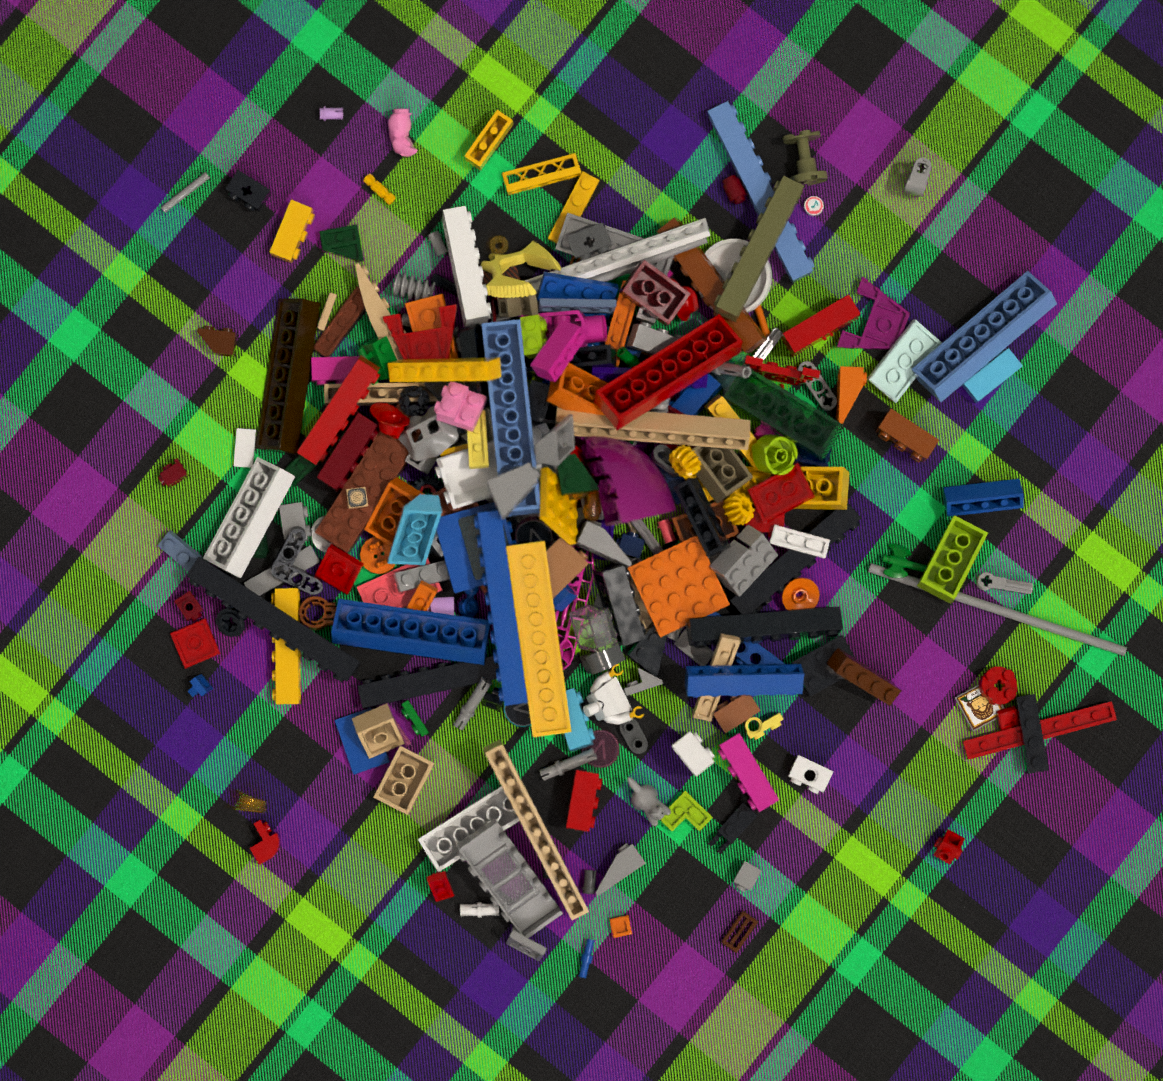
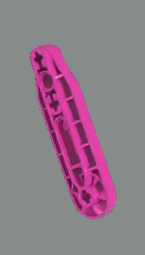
M573 545V546H572L574 549H575V548H577V549L580 548V547H578V546H576V545ZM591 553L592 562H587L592 565V570H594V557L593 553ZM585 568L576 576L579 578V581H575L574 584L571 582L568 584L577 595L573 600L567 628L563 627L564 621L567 619L569 605L563 610L561 625L557 626V630L566 632L565 636L558 634L560 637L561 659L567 663L565 665L562 662L563 670L571 665L574 658L594 578L592 574L591 581L583 580ZM582 582L590 584L586 600L578 598ZM577 601L585 602L581 619L573 617ZM558 610L555 612L556 623L560 612ZM572 619L581 621L577 637L569 636ZM568 638L576 640L574 649ZM570 647H571V650H568V651H564V652H563V649H567V648H570Z

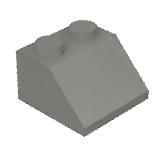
M573 414L567 415L536 443L534 447L536 462L558 466L575 449Z

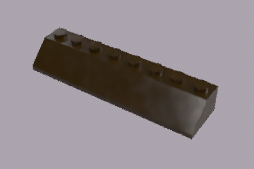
M278 298L255 449L297 454L320 303L306 299Z

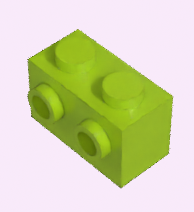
M539 314L520 317L524 355L529 359L536 358L548 340L545 332L547 331L546 320Z

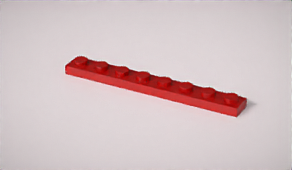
M1112 701L1043 719L1040 720L1043 740L1115 721L1117 718ZM1017 726L962 742L967 760L1021 746L1023 745L1021 728Z

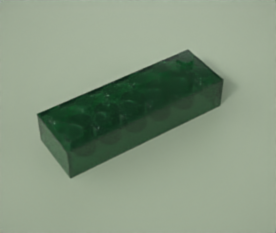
M752 369L751 375L747 378L737 376L724 395V399L728 404L780 436L792 440L795 445L821 461L824 460L843 431L841 423Z

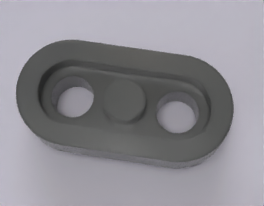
M665 445L655 447L651 453L653 462L670 475L679 477V474L675 473V470L671 468L672 464L669 462V454L673 450ZM658 454H661L663 456V459H660L658 457Z
M633 719L620 724V731L630 750L636 754L645 752L648 747V741L638 722ZM629 723L633 725L631 731L626 730V725ZM638 740L642 742V747L640 748L635 747V742Z

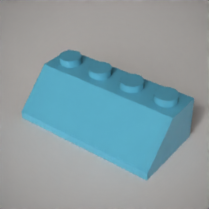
M420 494L404 506L387 559L388 564H426L442 514L439 495Z

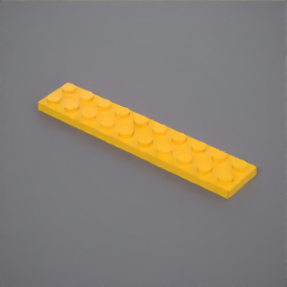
M545 540L507 545L506 550L533 737L572 732Z

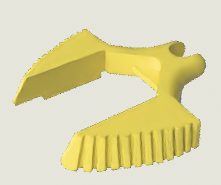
M534 241L522 251L512 254L491 253L489 255L490 261H482L481 263L482 269L491 273L493 277L486 285L488 295L498 298L528 297L537 293L529 282L503 276L502 274L509 267L527 262L528 265L546 270H561L557 260L545 248Z

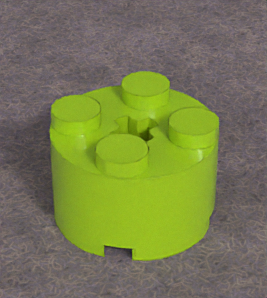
M764 435L751 448L753 461L758 470L776 475L789 473L795 466L793 463L798 456L795 443L786 437L778 435Z

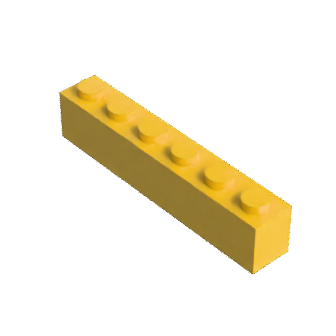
M500 358L399 359L388 363L390 382L491 381L502 377Z
M275 589V593H272L271 596L272 604H275L277 608L300 622V589ZM272 637V643H275V651H272V662H275V670H272V680L276 681V689L272 691L273 701H276L277 705L301 704L300 650L296 648L293 651L285 646L286 641L281 638L276 640Z

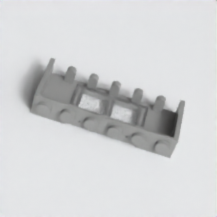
M495 818L456 844L459 850L457 854L463 862L466 860L469 863L468 869L474 877L478 876L480 878L479 884L485 892H490L492 895L490 897L491 901L496 907H501L503 910L501 912L502 916L507 922H512L514 925L512 929L517 933L529 938L563 914L560 907Z

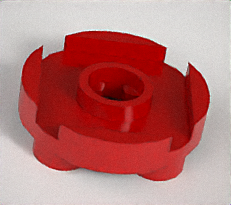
M1000 666L992 667L985 671L979 680L981 695L990 704L996 706L1004 705L1013 700L1017 693V681L1014 672ZM997 682H1000V684L1002 685L1000 691H998V688L995 687V684Z

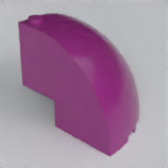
M575 436L576 445L582 450V464L599 486L598 494L606 526L631 522L676 510L671 491L661 471L647 454L626 440L598 436Z

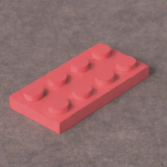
M428 557L425 565L430 564ZM404 565L358 586L357 589L363 602L400 608L407 607L416 589L399 593L393 574L424 565ZM439 582L431 584L432 586L438 588L437 593L443 591Z

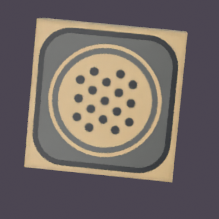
M366 487L346 489L349 509L368 507Z

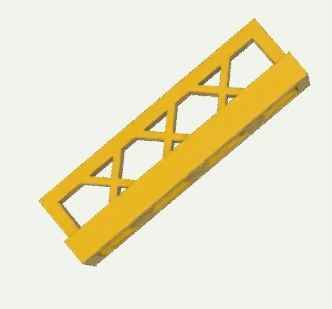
M576 153L503 172L502 175L507 194L512 195L579 177L581 169ZM573 159L574 167L562 168L564 161ZM547 165L557 167L556 172L546 174L543 171ZM532 169L539 173L534 178L528 179L525 177L527 172ZM515 174L521 178L519 182L509 184L507 176Z

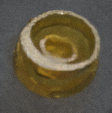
M236 790L239 794V799L232 806L233 810L257 813L267 812V801L252 798Z

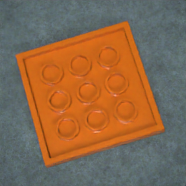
M697 535L627 567L660 638L686 626L689 619L703 618L730 605L716 573L710 568L711 563Z

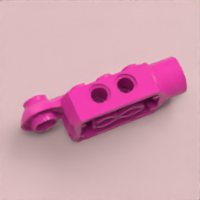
M579 310L538 313L546 320L547 331L545 332L548 339L561 320L580 326L587 337L580 347H587L588 343L607 341V323L604 315L585 316Z

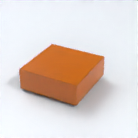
M628 915L609 919L613 938L632 934Z

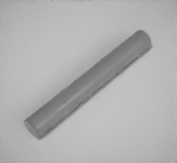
M205 172L161 206L162 210L166 213L206 182L210 178Z

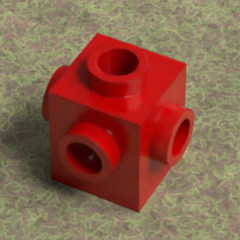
M948 829L942 838L940 836L937 838L934 844L936 850L933 855L951 864L954 858L958 860L963 851L961 847L965 838Z

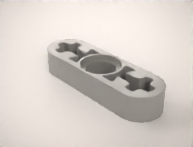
M809 361L802 362L798 367V371H802L803 366H810L811 369L817 370L814 364ZM819 375V379L813 378L809 383L806 380L804 384L819 406L825 411L834 409L837 399L822 376ZM814 381L822 383L823 388L821 391H814L812 389ZM825 390H827L828 393H825V396L827 397V399L832 398V406H824L823 403L825 399L823 398V396L818 398L817 395H820Z

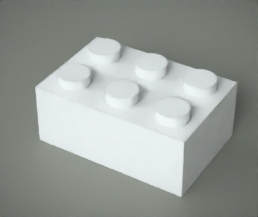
M690 731L671 747L696 777L714 763L712 758L715 756L708 747L703 748L700 744L702 739L696 732L692 734Z

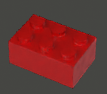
M576 770L566 828L588 832L590 828H594L596 817L592 816L593 809H597L599 798L595 797L596 790H601L602 778H599V774Z

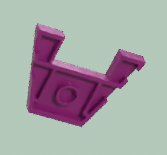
M862 277L856 294L874 300L872 310L862 337L843 330L837 348L890 350L903 333L910 313L885 295L879 288L871 284L869 280Z

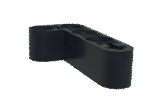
M478 323L461 328L459 337L462 358H485L482 325ZM465 381V386L469 387V391L487 396V402H489L487 381Z

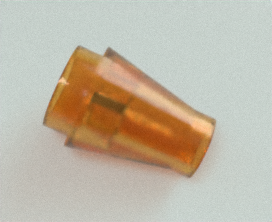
M598 491L588 492L582 511L584 518L587 520H597L602 514Z

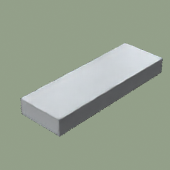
M774 525L769 543L825 559L830 540Z

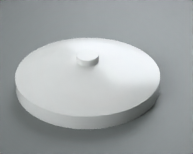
M726 239L714 244L705 252V255L724 281L727 278H731L733 274L731 269L735 262L739 263L741 259L739 254L743 246H747L749 242L742 239ZM769 260L744 305L748 313L756 309L769 293L772 282V270Z

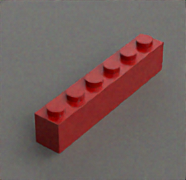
M360 355L298 449V454L317 465L319 460L324 461L329 453L326 449L329 445L334 446L339 438L336 434L339 430L344 431L349 423L346 419L350 414L354 415L359 408V405H357L360 398L365 399L370 391L367 389L370 383L375 384L380 374L377 372L380 367Z

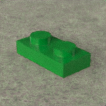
M410 701L404 702L401 711L406 719L411 718L414 723L411 727L416 735L421 734L424 737L429 734Z

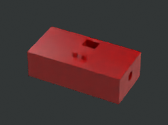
M848 294L784 332L781 339L793 358L821 340H827L826 337L834 336L833 333L857 320L861 313Z

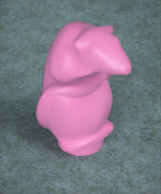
M393 109V113L388 121V131L392 147L397 154L410 157L417 153V149L414 148L413 143L408 138L411 129L409 116L412 113H409V109Z

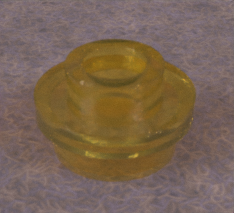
M503 236L493 237L489 243L490 250L495 254H504L508 250L507 239ZM498 242L503 244L502 248L497 249L495 247L496 243Z

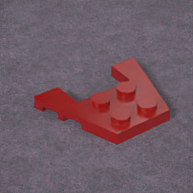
M457 304L439 307L440 328L404 333L401 314L383 316V320L388 326L403 359H449Z
M747 355L745 359V364H749L755 375L765 380L798 386L806 383V380L819 379L820 370L803 367L802 371H798L794 366L779 367L775 362L764 364L762 358Z

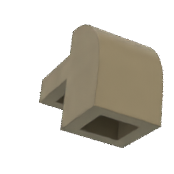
M536 295L519 298H497L500 317L509 318L538 314L539 303Z

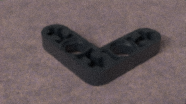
M295 526L291 528L271 565V572L274 577L311 595H317L323 588L321 579L293 565L306 541L305 530L302 527ZM301 532L302 538H297L295 545L292 544L294 541L293 533ZM286 548L294 550V554L291 557L284 556L283 551ZM283 565V570L289 571L288 578H286V573L283 571L277 573L275 567ZM298 572L302 575V579L299 582L291 579L294 573ZM306 577H308L307 581L312 584L317 582L318 588L314 587L311 589L310 584L305 582Z

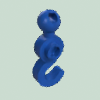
M478 587L464 591L467 594L466 598L462 599L459 603V612L463 617L473 618L478 613L479 605L474 599V595L478 593Z

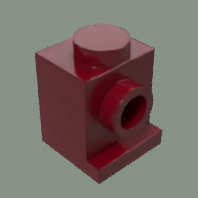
M178 458L174 459V465L170 463L163 467V472L157 476L163 486L167 485L171 488L189 476Z
M188 591L174 601L187 621L192 620L194 622L203 616L201 613L205 610L192 591ZM188 604L193 605V609L191 611H188L186 609V606Z

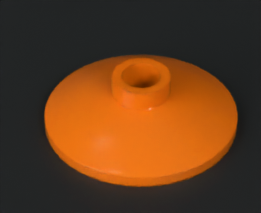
M796 578L790 581L783 590V605L788 611L814 609L819 601V589L808 578ZM799 591H801L802 594L799 597H796V594Z

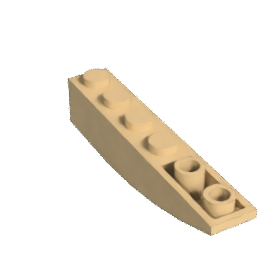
M357 263L355 266L359 288L371 325L378 338L387 336L396 359H403L388 326L383 320V316L391 315L387 310L390 306L385 298L381 299L377 292L380 290L374 281L370 282L367 276L370 273L365 265L360 266Z

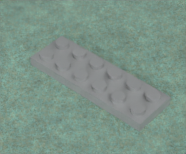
M567 213L555 249L574 255L567 236L600 223ZM606 226L612 242V246H609L608 251L644 239ZM588 238V243L585 244L593 247L592 243L595 240ZM598 251L591 253V257L600 255ZM674 256L651 265L668 276Z

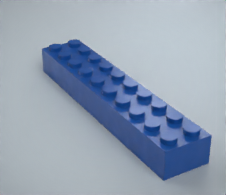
M497 508L480 510L474 516L475 528L480 529V535H477L478 548L482 547L483 554L479 556L481 567H485L486 573H482L483 584L488 586V592H485L486 605L491 606V611H488L489 625L493 624L494 628L490 633L492 644L496 643V649L493 650L494 662L499 663V668L496 669L497 682L502 684V687L499 688L500 701H504L505 706L528 703L503 521Z

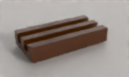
M742 910L721 943L737 953L759 921ZM743 916H745V921L743 922L737 933L734 935L730 943H728V938L730 937L736 926L739 924ZM751 920L753 923L735 948L733 944Z

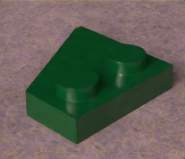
M357 224L320 231L323 251L360 262L364 261Z
M576 454L568 455L557 466L561 496L599 490V486Z

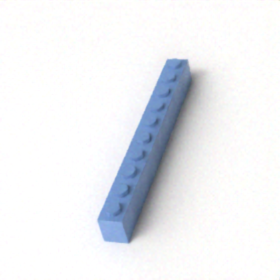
M727 101L708 110L707 116L759 217L760 213L764 214L767 209L765 207L769 196L773 197L775 193L770 185L772 180L768 172L764 173L761 167L763 162L759 155H755L753 151L755 149L754 144L750 138L747 139L744 133L746 128L743 122H738L736 118L738 113L733 104L730 105ZM788 221L774 249L791 283L812 274V268L815 266L810 257L807 258L804 253L806 248L803 241H798L795 235L798 233L793 223L790 224Z

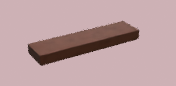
M356 286L315 343L313 349L322 356L331 357L364 311L365 306L359 287Z

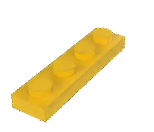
M582 171L548 237L549 241L557 244L567 213L579 217L582 216L600 181L599 179Z

